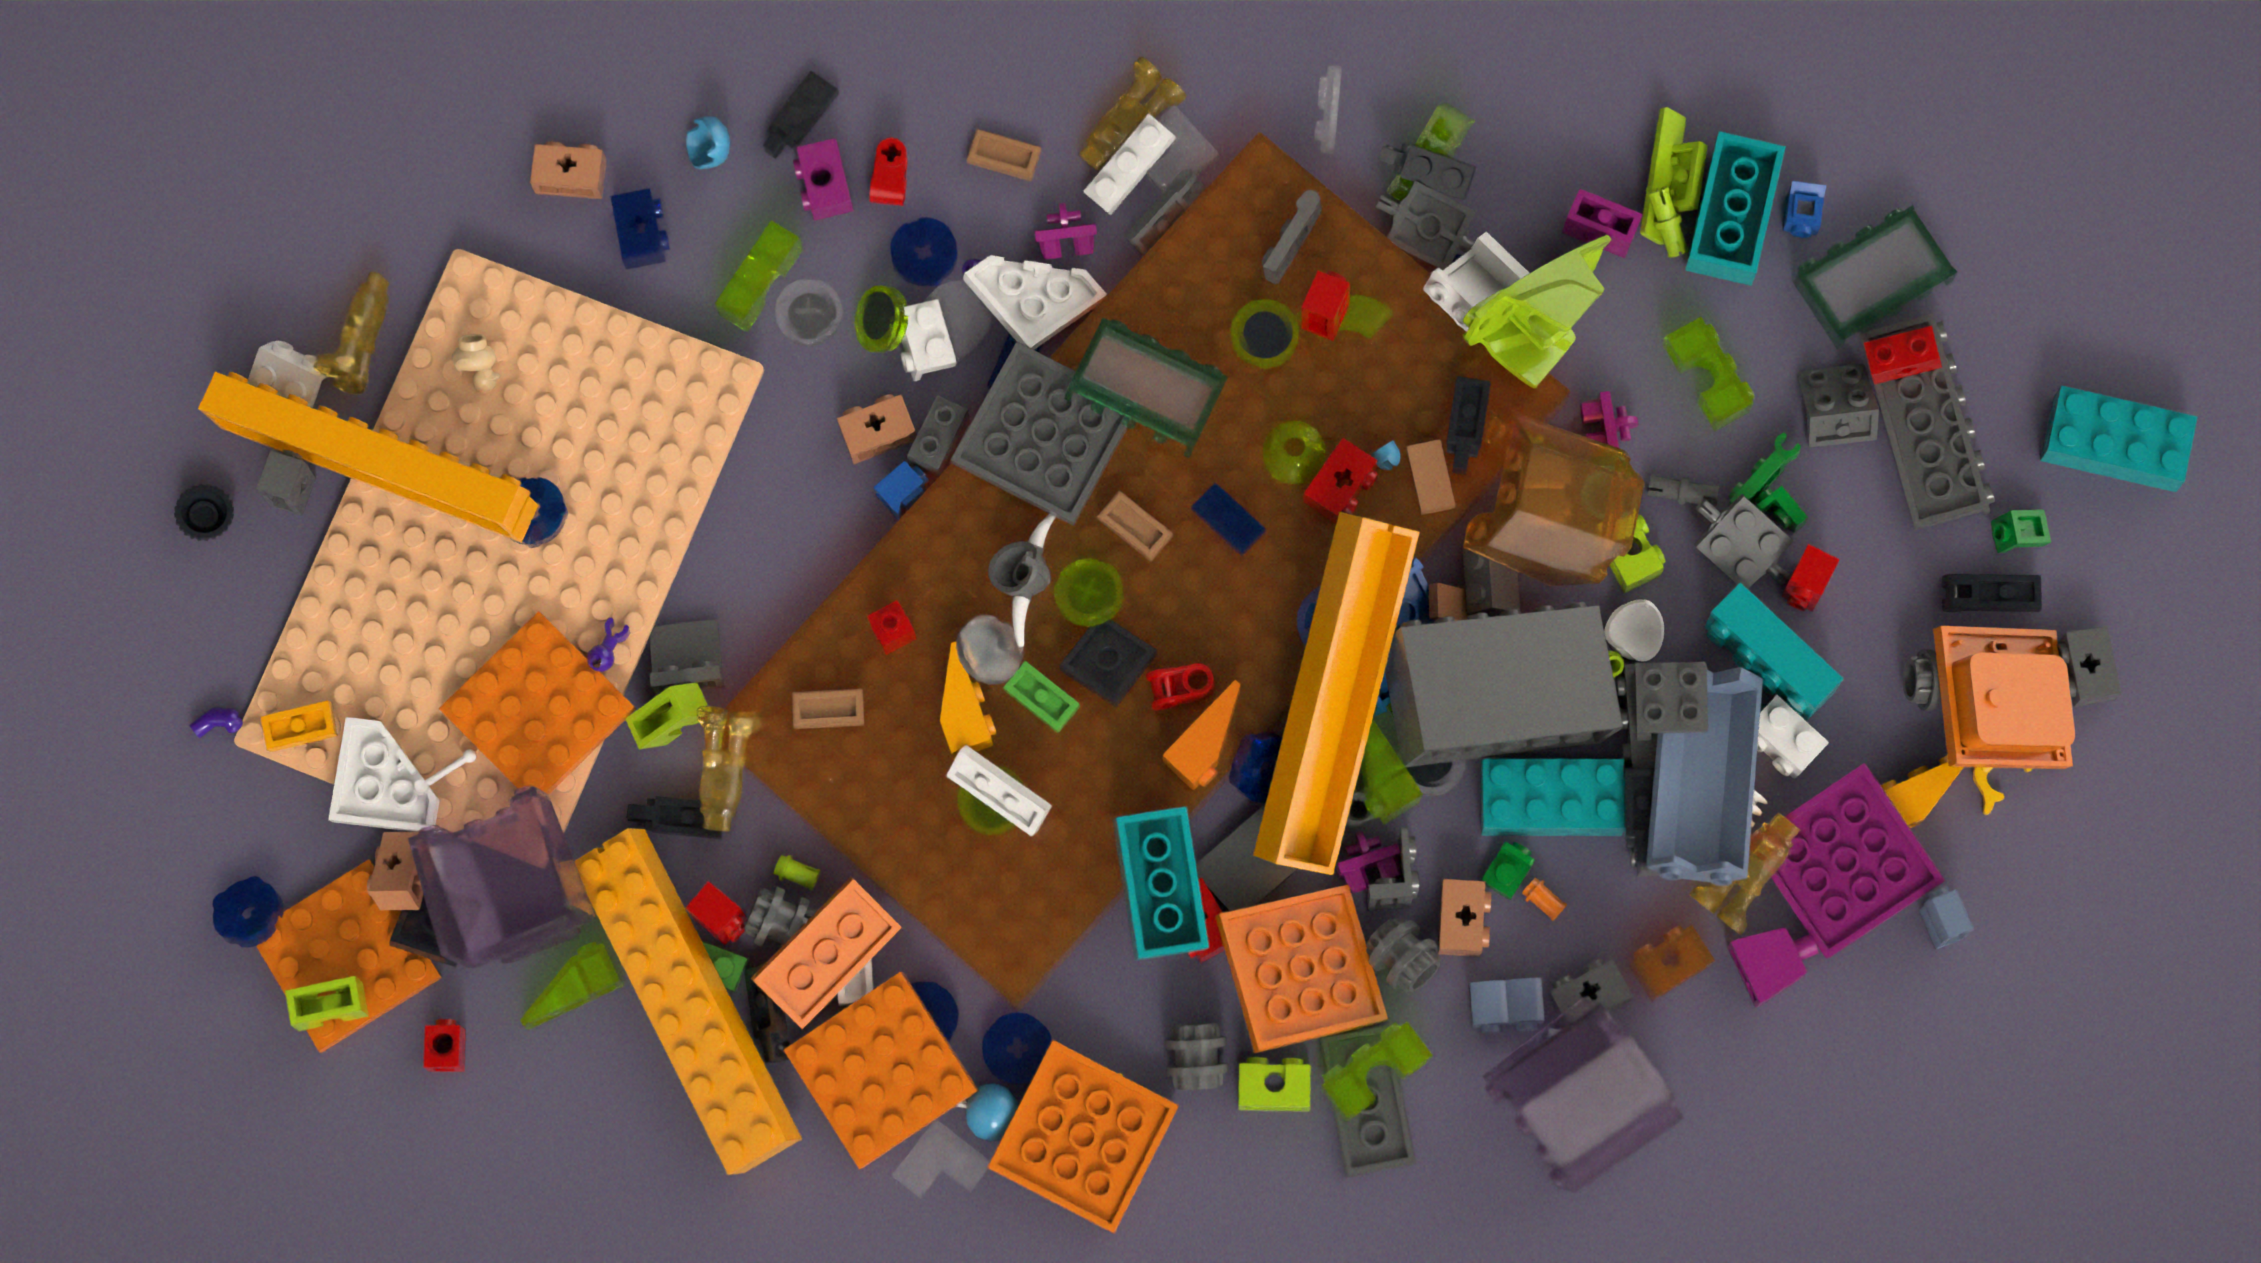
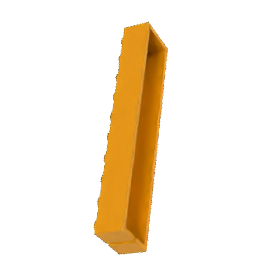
M218 372L214 373L198 409L221 429L281 452L283 449L293 451L301 455L302 460L522 543L539 505L530 497L531 492L520 486L521 482L505 474H502L500 478L489 475V469L471 462L469 467L459 463V458L444 451H440L439 455L428 452V446L410 439L408 444L398 440V435L386 429L380 428L378 432L367 429L369 426L367 423L357 418L349 417L348 421L337 417V412L325 406L319 405L317 410L308 407V402L298 396L289 394L288 398L277 395L278 391L266 384L259 383L257 387L247 384L248 379L237 373L229 372L228 376Z
M1339 512L1253 856L1275 864L1333 875L1419 536L1418 531Z
M627 828L602 844L604 848L596 847L571 864L727 1174L745 1173L800 1141L802 1137L645 829Z

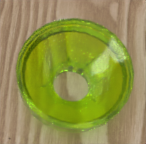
M1286 421L1277 425L1268 434L1263 445L1262 454L1264 464L1272 476L1285 483L1298 484L1309 481L1317 475L1325 462L1326 450L1321 435L1314 427L1302 421ZM1291 438L1300 439L1305 445L1304 452L1299 456L1287 454L1284 450L1286 441Z

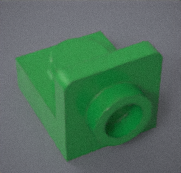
M1780 486L1774 492L1769 488L1754 500L1757 504L1756 507L1763 513L1772 507L1775 510L1773 516L1784 529L1789 527L1793 533L1802 528L1808 519V516L1783 486Z
M2044 509L2010 510L1991 521L1992 536L1998 553H2005L2015 547H2043L2051 543Z
M1504 842L1481 881H1485L1486 886L1511 901L1534 864L1535 860L1530 857L1531 851L1517 842H1513L1512 845Z

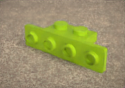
M1668 107L1660 108L1640 229L1642 236L1659 245L1664 244L1661 231L1655 227L1654 222L1657 219L1647 193L1653 189L1656 192L1658 187L1668 186L1675 212L1698 210L1708 145L1701 141L1683 143L1686 118Z

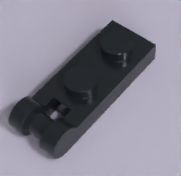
M1947 574L1942 576V588L1946 589V599L1942 600L1944 612H2040L2042 610L2041 575ZM1959 588H1969V598H1960Z

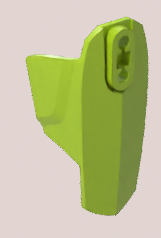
M1605 235L1584 244L1477 303L1463 318V322L1469 327L1468 331L1463 334L1464 340L1470 346L1482 343L1490 355L1529 387L1536 388L1574 343L1576 336L1571 328L1595 300L1602 295L1604 287L1593 274V271L1604 247L1611 241V238Z

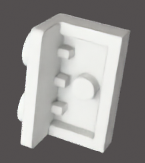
M938 299L899 308L892 329L896 341H902L904 352L901 353L902 364L906 373L911 372L913 381L921 380L922 374L955 367L956 358Z
M276 340L259 347L247 384L255 387L259 383L266 384L278 391L277 395L288 398L289 394L298 396L308 402V407L313 408L321 382L330 376L332 369L323 365L321 359L311 355H302L294 351L290 344Z
M1778 695L1760 713L1757 751H1764L1774 760L1772 762L1774 767L1785 776L1790 775L1795 779L1829 743Z

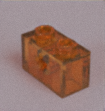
M1679 925L1663 935L1665 939L1663 943L1656 947L1649 943L1633 953L1635 960L1631 962L1629 967L1651 1002L1706 970L1715 962V959L1693 925L1686 929ZM1665 953L1669 957L1676 955L1678 960L1675 963V968L1671 964L1664 966L1662 961L1666 957Z

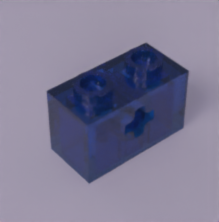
M650 188L610 196L621 257L626 270L666 262L664 251L670 250L666 229L660 230L658 219L664 218L660 198L654 199ZM640 224H645V232L638 233Z

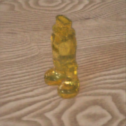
M1139 56L1133 64L1135 74L1133 84L1125 94L1121 93L1117 103L1095 124L1090 135L1085 139L1086 146L1078 153L1096 171H1099L1107 161L1109 162L1148 114L1156 118L1166 108L1179 106L1187 98L1185 92L1174 81L1167 77L1163 79L1159 70L1142 56ZM1156 86H1158L1155 94L1146 103V105L1143 106L1140 103V101Z
M369 272L366 282L359 284L358 291L350 302L345 324L340 333L341 343L337 351L319 354L313 365V368L320 374L333 377L334 381L332 384L337 389L350 394L359 395L363 394L369 381L368 373L371 355L375 354V342L386 316L387 307L385 305L389 303V297L386 293L390 283L376 272Z
M700 706L697 708V721L704 729L705 749L702 750L703 771L699 790L701 805H703L700 807V812L704 814L703 828L730 831L731 819L736 817V809L742 795L743 766L747 759L745 754L746 743L749 735L761 728L763 715L751 711L732 712L729 717L728 748H724L721 746L723 732L728 719V710L716 706Z
M1778 812L1769 824L1764 822L1763 828H1759L1750 835L1747 879L1734 880L1731 885L1727 886L1715 884L1709 886L1697 885L1689 893L1692 898L1715 914L1735 884L1738 885L1741 889L1717 914V917L1740 935L1745 932L1748 926L1746 912L1756 896L1760 897L1763 886L1781 867L1787 857L1789 848H1792L1794 845L1791 843L1792 839L1800 830Z

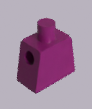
M1786 928L1736 939L1727 946L1755 1008L1763 1005L1803 978L1807 971L1802 960L1819 953L1817 945L1810 934L1792 941Z

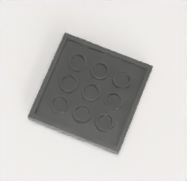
M1016 342L952 456L951 463L1074 526L1135 416L1139 403Z

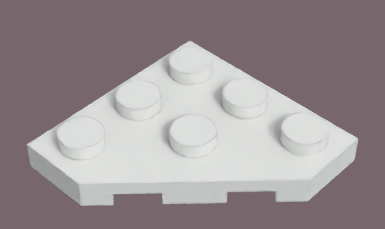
M993 255L972 267L963 276L966 284L1013 338L1033 350L1104 302L1107 297L1105 291L1084 269L1072 268L1069 271L1051 268V264L1024 260V263L1004 261V257Z
M346 717L328 820L336 823L434 834L440 800L430 786H428L427 792L423 795L415 793V782L419 779L424 780V778L382 722Z

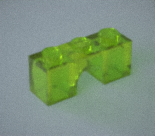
M771 220L715 302L718 314L748 332L766 306L765 297L774 280L779 275L785 277L803 251L800 237Z
M1699 317L1666 335L1662 346L1679 374L1690 368L1700 367L1706 369L1712 375L1714 386L1702 392L1697 403L1713 430L1717 431L1750 413L1755 397L1749 384L1746 381L1741 382L1735 372L1737 366L1732 356L1728 352L1723 353L1717 343L1719 342V336L1715 328L1710 323L1706 325L1703 318Z
M1407 1021L1401 1026L1397 1022L1393 1023L1379 1034L1382 1038L1381 1041L1373 1047L1366 1043L1351 1055L1354 1059L1353 1062L1344 1068L1338 1064L1323 1076L1326 1082L1321 1085V1090L1346 1123L1375 1102L1376 1097L1366 1083V1075L1372 1068L1380 1065L1391 1067L1404 1081L1431 1061L1432 1053Z

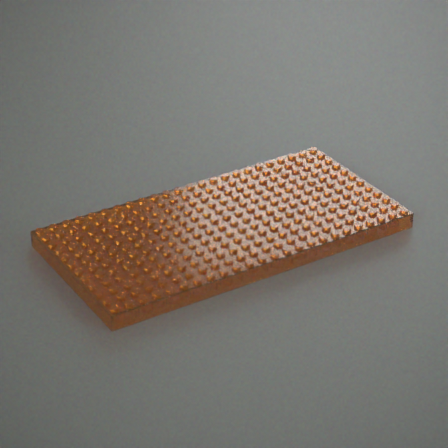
M1259 131L1050 357V359L1139 403V408L1074 526L1056 517L1047 532L1042 555L1049 568L1051 582L1043 591L1033 595L1025 618L1024 645L1022 647L1017 645L1014 634L1012 596L1001 592L992 585L988 576V568L993 556L1001 548L1014 542H1028L1037 525L1049 513L951 463L708 725L705 732L713 743L1016 1012H1019L1124 896L1113 820L1121 816L1187 807L1190 822L1288 714L1305 651V645L1300 638L1297 628L1298 610L1303 600L1322 583L1336 528V523L1303 502V495L1341 439L1345 438L1369 455L1394 440L1401 454L1399 464L1397 466L1392 464L1391 470H1384L1377 466L1378 478L1368 491L1362 489L1356 498L1359 504L1352 515L1418 531L1419 536L1413 557H1416L1423 564L1567 404L1571 391L1550 373L1536 388H1531L1495 360L1485 345L1477 343L1470 346L1463 338V334L1466 331L1423 290L1431 274ZM1312 189V191H1316L1320 196L1321 215H1318L1319 218L1314 224L1312 231L1282 279L1275 285L1265 279L1262 265L1263 257L1271 246L1275 248L1281 238L1279 234L1287 219L1292 220L1297 213L1296 202L1298 198L1301 197L1304 191ZM1318 270L1327 273V271L1339 273L1350 283V305L1334 342L1302 329L1301 307ZM1267 311L1278 316L1280 315V318L1284 321L1285 319L1287 321L1288 319L1290 320L1293 330L1291 334L1292 339L1284 352L1272 358H1258L1243 349L1241 344L1242 342L1245 344L1243 339L1245 340L1243 336L1244 324L1254 313ZM1457 376L1491 381L1481 449L1478 451L1477 458L1469 457L1466 475L1452 473L1455 454L1446 453L1448 446L1446 441ZM1440 439L1454 496L1455 508L1421 515L1406 446ZM1345 477L1342 482L1337 480V487L1341 489L1343 485L1349 486V479ZM1119 490L1173 533V537L1152 562L1097 519L1100 512ZM1085 570L1102 571L1109 575L1116 584L1118 593L1116 603L1105 616L1157 649L1158 653L1117 707L1091 692L1059 669V665L1097 618L1095 616L1098 613L1095 615L1091 614L1090 616L1088 614H1080L1072 608L1069 602V590L1072 584L1084 573L1079 577L1077 576ZM898 600L914 628L917 639L886 655L869 625L867 616ZM977 626H987L998 631L1008 642L1006 645L1011 649L1010 651L1003 644L1007 649L1006 663L1000 670L985 673L981 669L978 670L972 664L973 669L967 671L971 683L978 681L985 700L979 703L983 716L990 714L997 733L991 735L993 746L977 751V753L1052 805L1039 830L1033 836H1030L1012 822L996 829L984 828V826L976 824L969 815L970 813L974 814L973 811H970L972 809L970 803L972 794L946 776L954 760L940 723V715L951 643L957 642L959 650L962 651V642L965 634ZM1025 661L1080 704V708L1059 733H1056L1003 689ZM1194 663L1204 664L1211 669L1215 681V690L1208 699L1182 704L1165 710H1153L1151 708V703L1154 700L1151 684L1149 681H1146V673L1157 669L1175 668ZM1203 675L1193 676L1190 679L1189 686L1193 689H1202L1207 685L1208 679ZM1236 680L1240 683V694L1219 763L1215 768L1218 773L1205 787L1199 784L1192 790L1163 763L1162 755ZM1162 683L1163 694L1166 695L1165 684ZM863 689V726L794 729L792 692Z

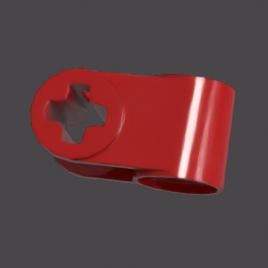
M886 138L877 146L874 173H872L870 184V203L904 206L908 160L906 147L899 139ZM890 152L897 153L894 162L887 161Z
M1201 663L1157 669L1145 675L1146 681H1149L1151 684L1154 700L1151 703V708L1153 710L1171 709L1182 704L1208 699L1215 690V681L1211 669ZM1196 675H1203L1208 679V683L1202 689H1193L1189 686L1190 679ZM1162 683L1165 684L1166 695L1163 694Z

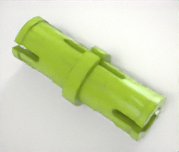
M1662 186L1656 188V192L1653 189L1647 194L1657 219L1654 222L1655 227L1661 231L1667 256L1671 258L1679 256V252L1684 254L1689 249L1679 224L1682 222L1680 214L1675 212L1669 187Z

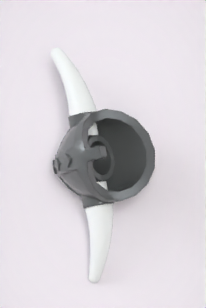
M1048 514L1037 525L1028 542H1014L1001 548L993 556L988 568V576L992 585L1001 592L1012 596V621L1016 642L1019 647L1024 645L1025 618L1033 595L1043 591L1051 582L1050 571L1042 554L1047 532L1056 518L1052 514Z

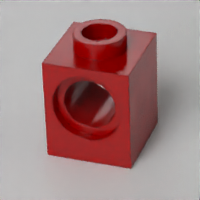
M898 600L867 616L869 625L886 655L917 639L914 628Z
M436 1019L435 1025H425L423 1068L427 1071L465 1072L466 1029L461 1025H456V1020ZM446 1036L452 1037L453 1046L451 1050L444 1054L438 1053V1041Z

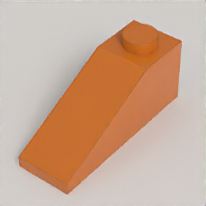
M1236 680L1162 755L1163 763L1192 790L1199 784L1205 787L1218 773L1215 768L1219 763L1240 694V683Z

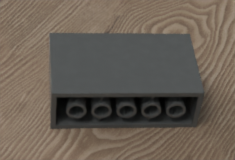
M1576 602L1566 605L1565 609L1554 610L1553 606H1542L1533 609V613L1521 614L1520 609H1512L1501 612L1500 616L1488 617L1487 613H1477L1468 616L1467 620L1455 621V617L1449 616L1434 620V624L1422 625L1421 620L1402 623L1401 628L1394 632L1385 674L1403 767L1600 744L1623 728L1599 605L1586 607L1585 602Z

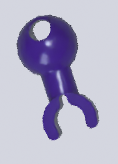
M609 618L606 621V636L601 645L594 646L587 656V663L593 670L604 672L613 666L615 660L613 650L617 643L623 642L629 637L630 630L628 625H625L621 632L615 633L613 636L611 631L614 627L613 618ZM600 664V667H594L593 665Z

